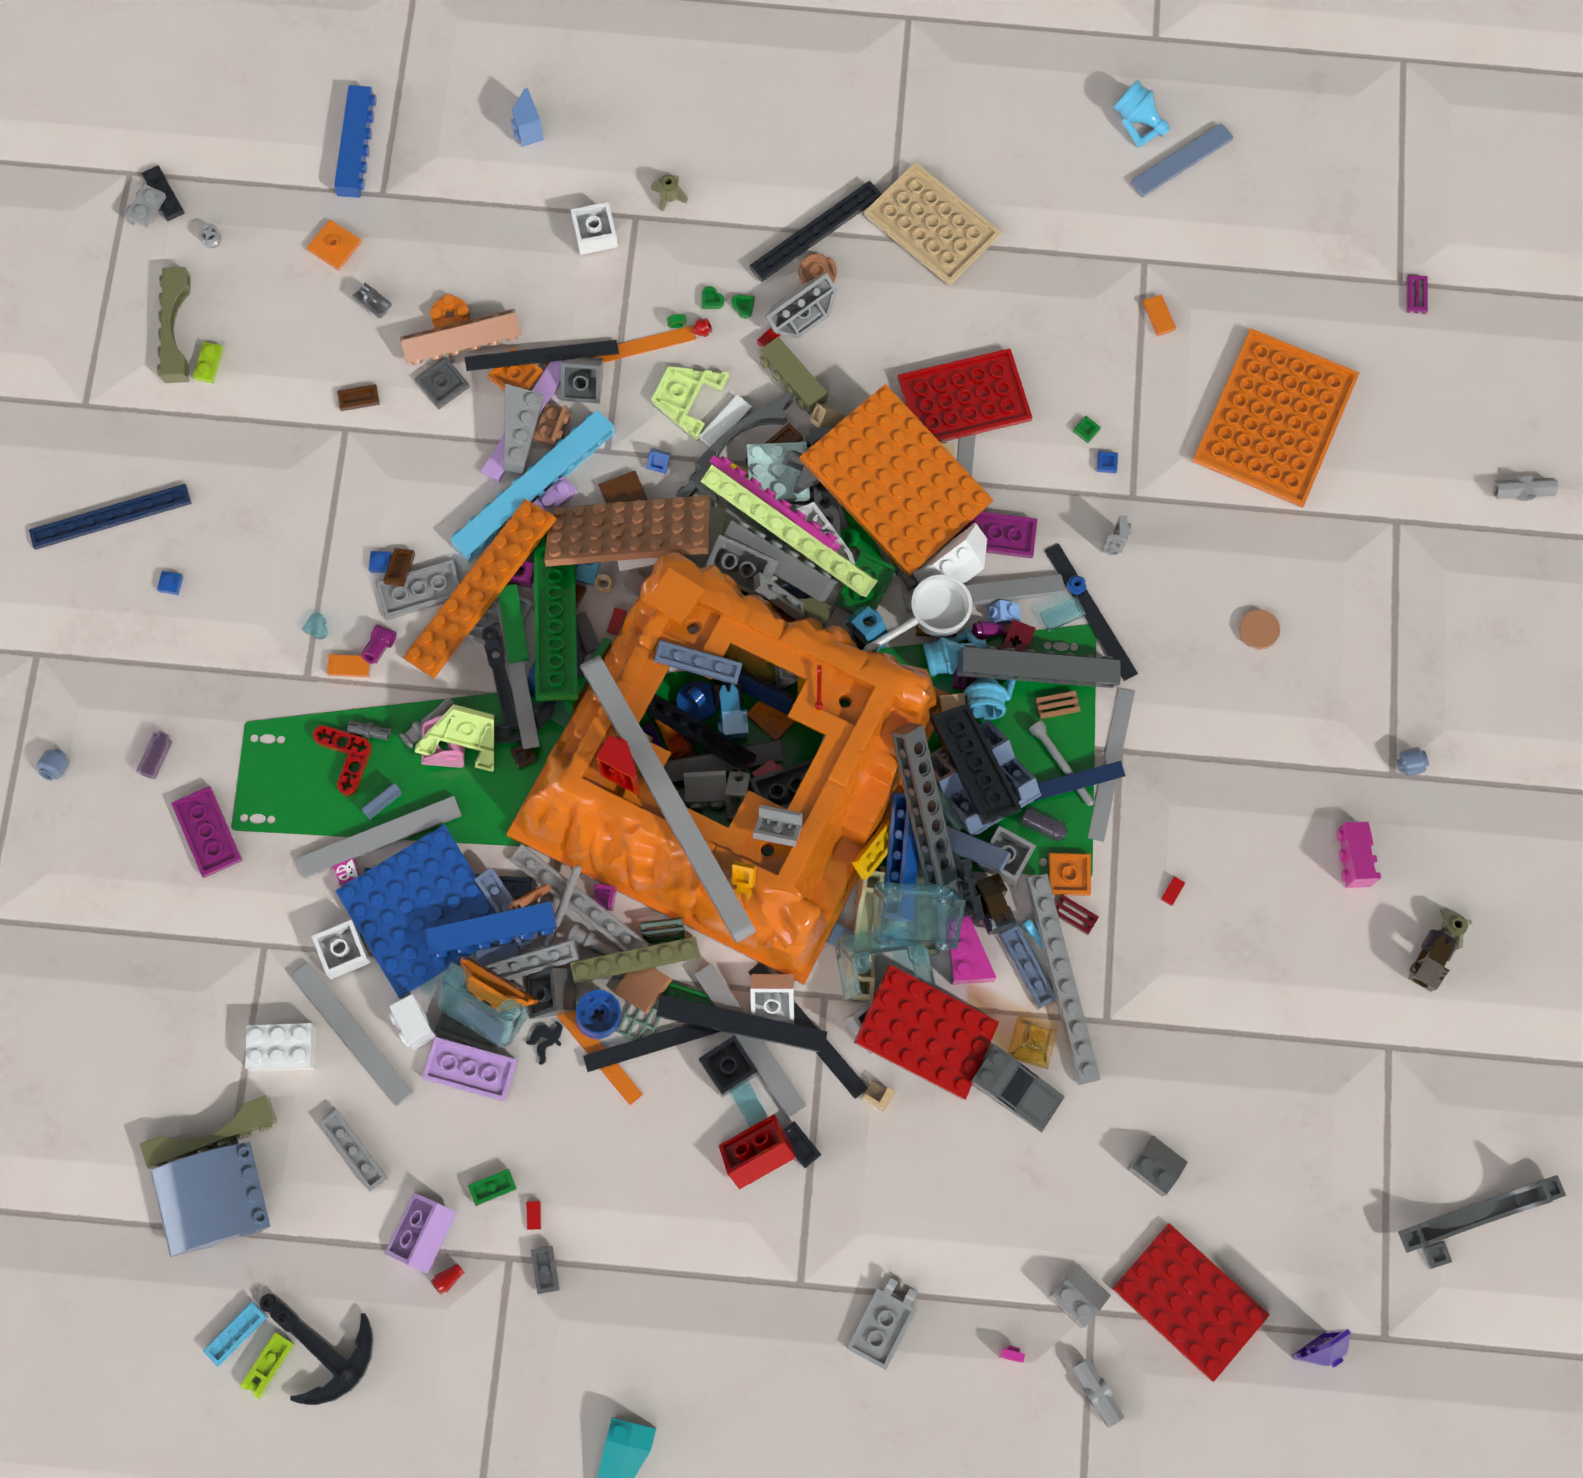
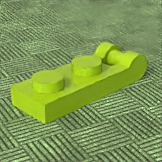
M275 1332L240 1387L245 1391L250 1390L254 1393V1397L260 1399L295 1344L278 1332ZM256 1376L262 1380L259 1385L253 1382Z

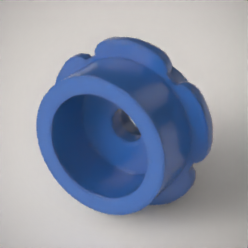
M1071 576L1069 582H1067V589L1070 593L1078 595L1086 590V581L1081 576Z

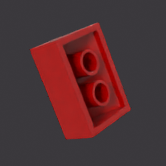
M609 735L596 756L600 775L638 796L640 788L630 748L627 745L628 742L620 736L613 737Z
M775 1114L718 1145L727 1174L739 1190L796 1158L792 1145Z

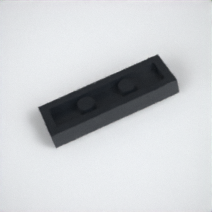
M159 165L141 173L148 186L165 193L166 199L160 209L167 222L185 214Z

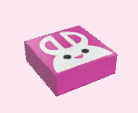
M353 858L333 866L340 886L360 876Z

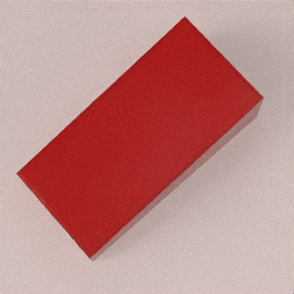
M770 328L757 340V344L763 348L777 337H780L781 334L774 333L772 328Z
M614 608L607 629L608 633L614 635L619 633L627 616L626 610Z
M1174 876L1161 900L1173 906L1185 882Z
M541 1201L527 1202V1230H541Z

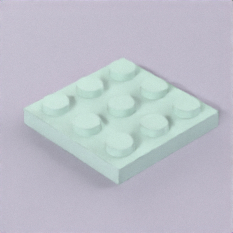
M807 442L747 444L749 479L753 477L762 483L761 488L764 490L769 488L777 494L775 498L779 501L782 498L787 502L810 501L809 488L800 494L793 492L800 471L782 464L788 450H795L802 454L807 451Z

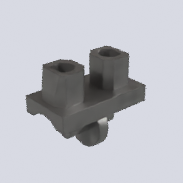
M366 282L359 291L352 295L354 300L378 319L382 318L392 306L390 301Z

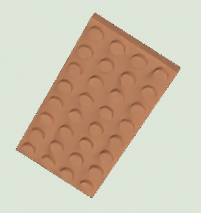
M709 495L550 508V513L557 520L547 533L544 559L546 566L659 558L671 552H679L683 555L708 554Z

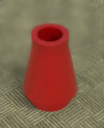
M456 1263L434 1275L430 1282L437 1292L442 1295L444 1292L448 1293L464 1274V1271Z

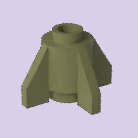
M664 175L651 185V190L660 193L661 201L659 207L661 211H664L667 202H672L676 198L683 203L688 201L687 195L678 186L679 176Z
M1447 908L1440 910L1444 921L1442 922L1441 929L1438 931L1449 935L1458 942L1459 945L1456 950L1462 948L1463 935L1467 931L1468 926L1472 924V921L1466 920L1461 915L1454 914Z

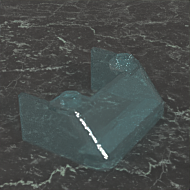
M906 927L850 934L838 938L835 942V952L844 1001L861 996L858 974L865 973L870 969V954L907 950L909 960L913 963L915 978L930 986L935 985L927 947L911 929Z

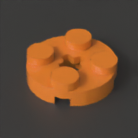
M447 294L437 300L430 310V316L435 328L470 320L469 309L465 301L451 294ZM448 312H454L455 317L446 318Z

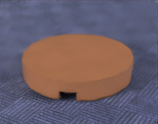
M820 253L805 257L798 269L799 280L802 284L824 273H828L834 283L837 276L834 261Z
M1260 609L1250 611L1240 622V638L1249 647L1251 646L1258 650L1267 649L1276 642L1280 635L1279 622L1268 611Z

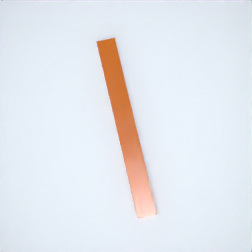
M688 326L618 344L619 354L594 358H603V363L693 341L696 340V336L691 332L693 326Z
M575 1011L564 1015H556L587 1054L606 1049L598 1039H591L583 1035L577 1026ZM618 1063L600 1069L629 1105H632L643 1095Z

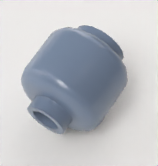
M1418 747L1400 752V759L1396 760L1399 771H1404L1407 776L1423 773L1427 769L1426 766H1429L1425 750L1421 751Z
M59 749L46 750L37 762L38 773L46 780L59 779L67 769L69 761L66 758V754Z

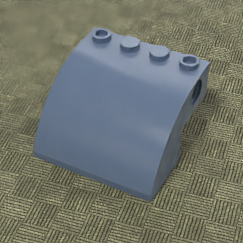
M989 719L979 724L1021 808L1040 797L1041 793L1036 778L1015 758L1009 739ZM944 747L930 754L939 797L951 815L970 836L979 835L982 831L1002 820L999 819L982 825Z
M250 1142L191 1155L151 1171L170 1257L212 1248L222 1241L261 1233L271 1227Z

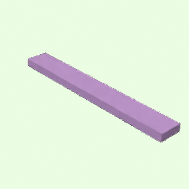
M562 361L550 362L532 390L544 394L539 418L544 411L545 405L549 404L561 385ZM504 435L481 470L482 474L497 482H500L506 472L504 470Z

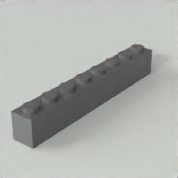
M965 645L957 652V676L1115 688L1120 685V660H1113L1111 656L1094 658V655H1082V657H1077L1073 653L1055 655V652L1046 651L1042 654L1036 653L1035 650L1018 652L1014 648L996 650V647L987 646L982 649L977 648L976 645Z

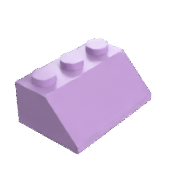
M414 1193L385 1254L428 1274L457 1212Z

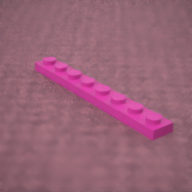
M713 455L709 462L827 547L836 552L838 551L841 544L836 542L837 537L829 531L826 534L820 530L822 528L821 525L813 520L811 522L805 519L807 515L800 510L793 511L790 509L792 505L783 498L779 501L775 498L777 495L769 488L765 490L761 488V482L753 477L751 479L745 476L747 472L738 466L733 468L731 466L732 462L726 457L722 456L719 458Z

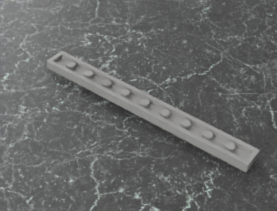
M1048 875L1028 877L1025 880L1078 1085L1099 1081L1101 1079Z

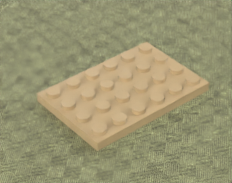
M916 162L864 211L865 217L949 286L1001 236L1000 230Z

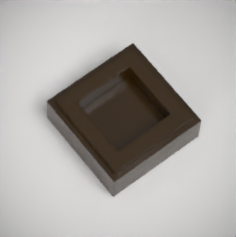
M520 745L510 750L519 770L538 761L532 748L523 750V746Z

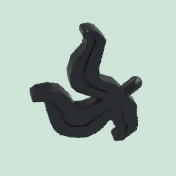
M555 1022L557 1026L553 1031L547 1025L537 1026L532 1032L530 1041H526L527 1045L532 1046L541 1037L548 1039L537 1045V1054L540 1057L539 1065H543L546 1062V1049L554 1043L561 1046V1042L558 1039L561 1037L563 1026L559 1022Z

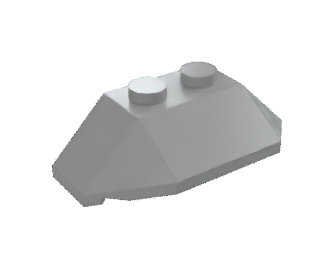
M824 273L802 284L774 304L765 315V318L774 333L799 339L829 317L837 288L828 273Z

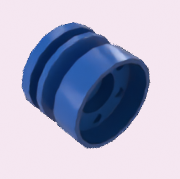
M606 990L587 992L579 1000L576 1008V1023L583 1035L591 1039H604L612 1035L620 1023L621 1008L619 1001ZM595 1012H598V1014L603 1013L601 1021L597 1018L593 1019Z

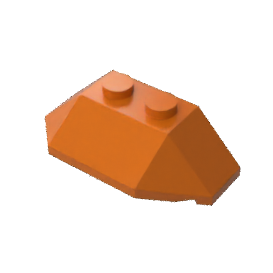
M463 956L460 959L467 990L472 992L471 996L480 1002L485 1000L490 1003L489 1007L492 1010L500 1013L501 1011L506 1012L538 1003L539 999L468 956Z

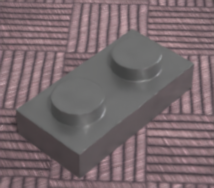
M553 1246L531 1249L537 1294L559 1291Z

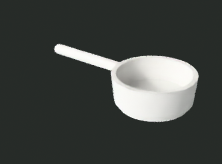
M934 575L924 579L917 585L912 595L911 608L913 618L864 647V651L872 652L915 625L926 634L935 637H946L955 634L968 621L972 612L973 603L969 590L961 581L948 575Z

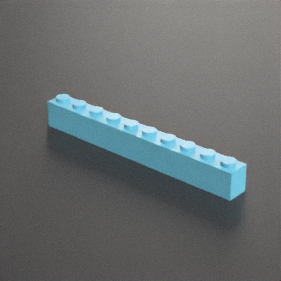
M598 410L588 414L582 424L572 428L565 439H560L550 452L547 451L541 456L539 462L529 466L522 477L516 478L506 491H501L497 495L496 500L491 504H486L479 515L470 518L462 530H457L450 539L453 547L470 563L492 543L525 499L533 503L561 477L568 476L615 434L614 425Z

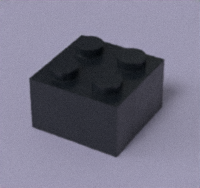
M735 1035L698 1058L699 1063L722 1098L758 1075L757 1068Z

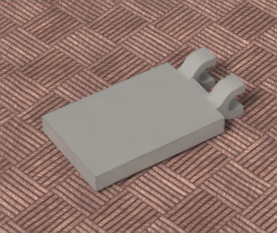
M891 1277L883 1291L878 1288L876 1289L847 1346L848 1350L884 1370L887 1369L916 1312V1309L911 1307L918 1293L909 1288L905 1298L894 1294L893 1291L898 1281Z

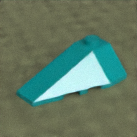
M614 1417L611 1418L597 1478H634L651 1452L656 1428Z

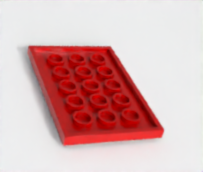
M1011 348L906 372L897 376L905 405L939 442H946L1030 422L1033 418Z
M888 965L853 1043L954 1096L966 1100L972 1087L970 1082L981 1066L999 1022L893 965Z
M1170 1223L1165 1226L1112 1288L1119 1297L1211 1382H1214L1270 1316L1268 1312Z

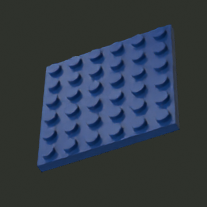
M445 824L335 890L399 998L404 997L460 962L463 956L469 957L479 950L478 947L469 949L470 952L464 954H457L456 951L448 953V957L436 959V956L432 957L429 954L425 929L497 913L474 880L477 878Z

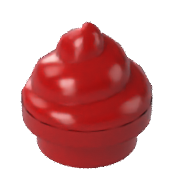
M699 318L696 320V324H694L691 332L698 336L707 337L713 330L708 318Z

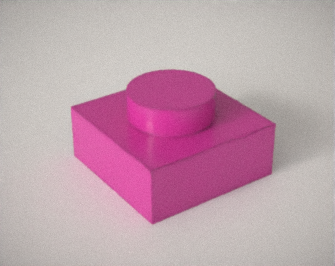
M1007 1345V1349H1001L999 1358L1023 1363L1025 1354L1020 1353L1021 1348Z

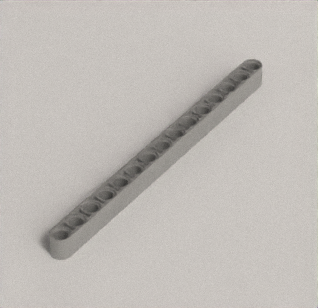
M599 655L581 664L580 667L618 736L628 742L627 745H629L637 770L733 940L737 943L756 933L753 924L602 658Z

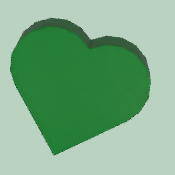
M707 286L703 289L702 309H720L724 306V296L717 293L714 287Z
M735 295L732 298V307L738 311V315L741 318L747 319L752 316L755 297Z

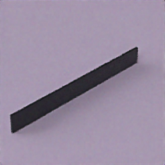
M617 340L467 356L465 357L466 371L571 360L580 357L619 354Z
M1059 544L1045 550L1058 574H1061L1066 587L1071 576L1076 575L1079 577ZM1086 589L1078 595L1070 593L1108 656L1113 657V660H1120V676L1123 681L1138 675V672L1088 590Z
M760 963L748 972L750 975L771 974ZM794 1001V1024L818 1029ZM826 1039L824 1052H816V1054L856 1099L868 1087Z
M686 1024L587 1054L583 1058L587 1072H591L722 1031Z

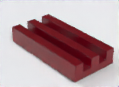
M1064 895L1056 906L1058 917L1086 935H1089L1099 918L1096 914ZM1063 902L1071 906L1072 908L1076 909L1080 913L1084 914L1085 916L1089 917L1090 919H1092V921L1086 919L1082 915L1063 905ZM1059 909H1062L1063 911L1067 912L1068 914L1087 924L1088 928L1082 926L1081 924L1067 917L1063 913L1059 912Z

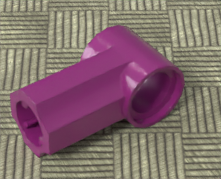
M376 624L371 632L369 642L361 652V657L367 663H378L385 650L393 646L397 632Z

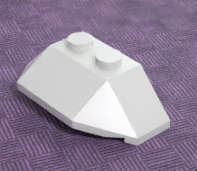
M974 523L937 551L913 575L919 583L930 576L948 575L964 584L984 569L987 538L978 525Z

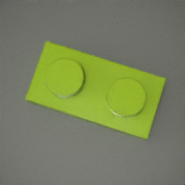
M203 342L193 374L194 380L214 384L224 351L222 345Z

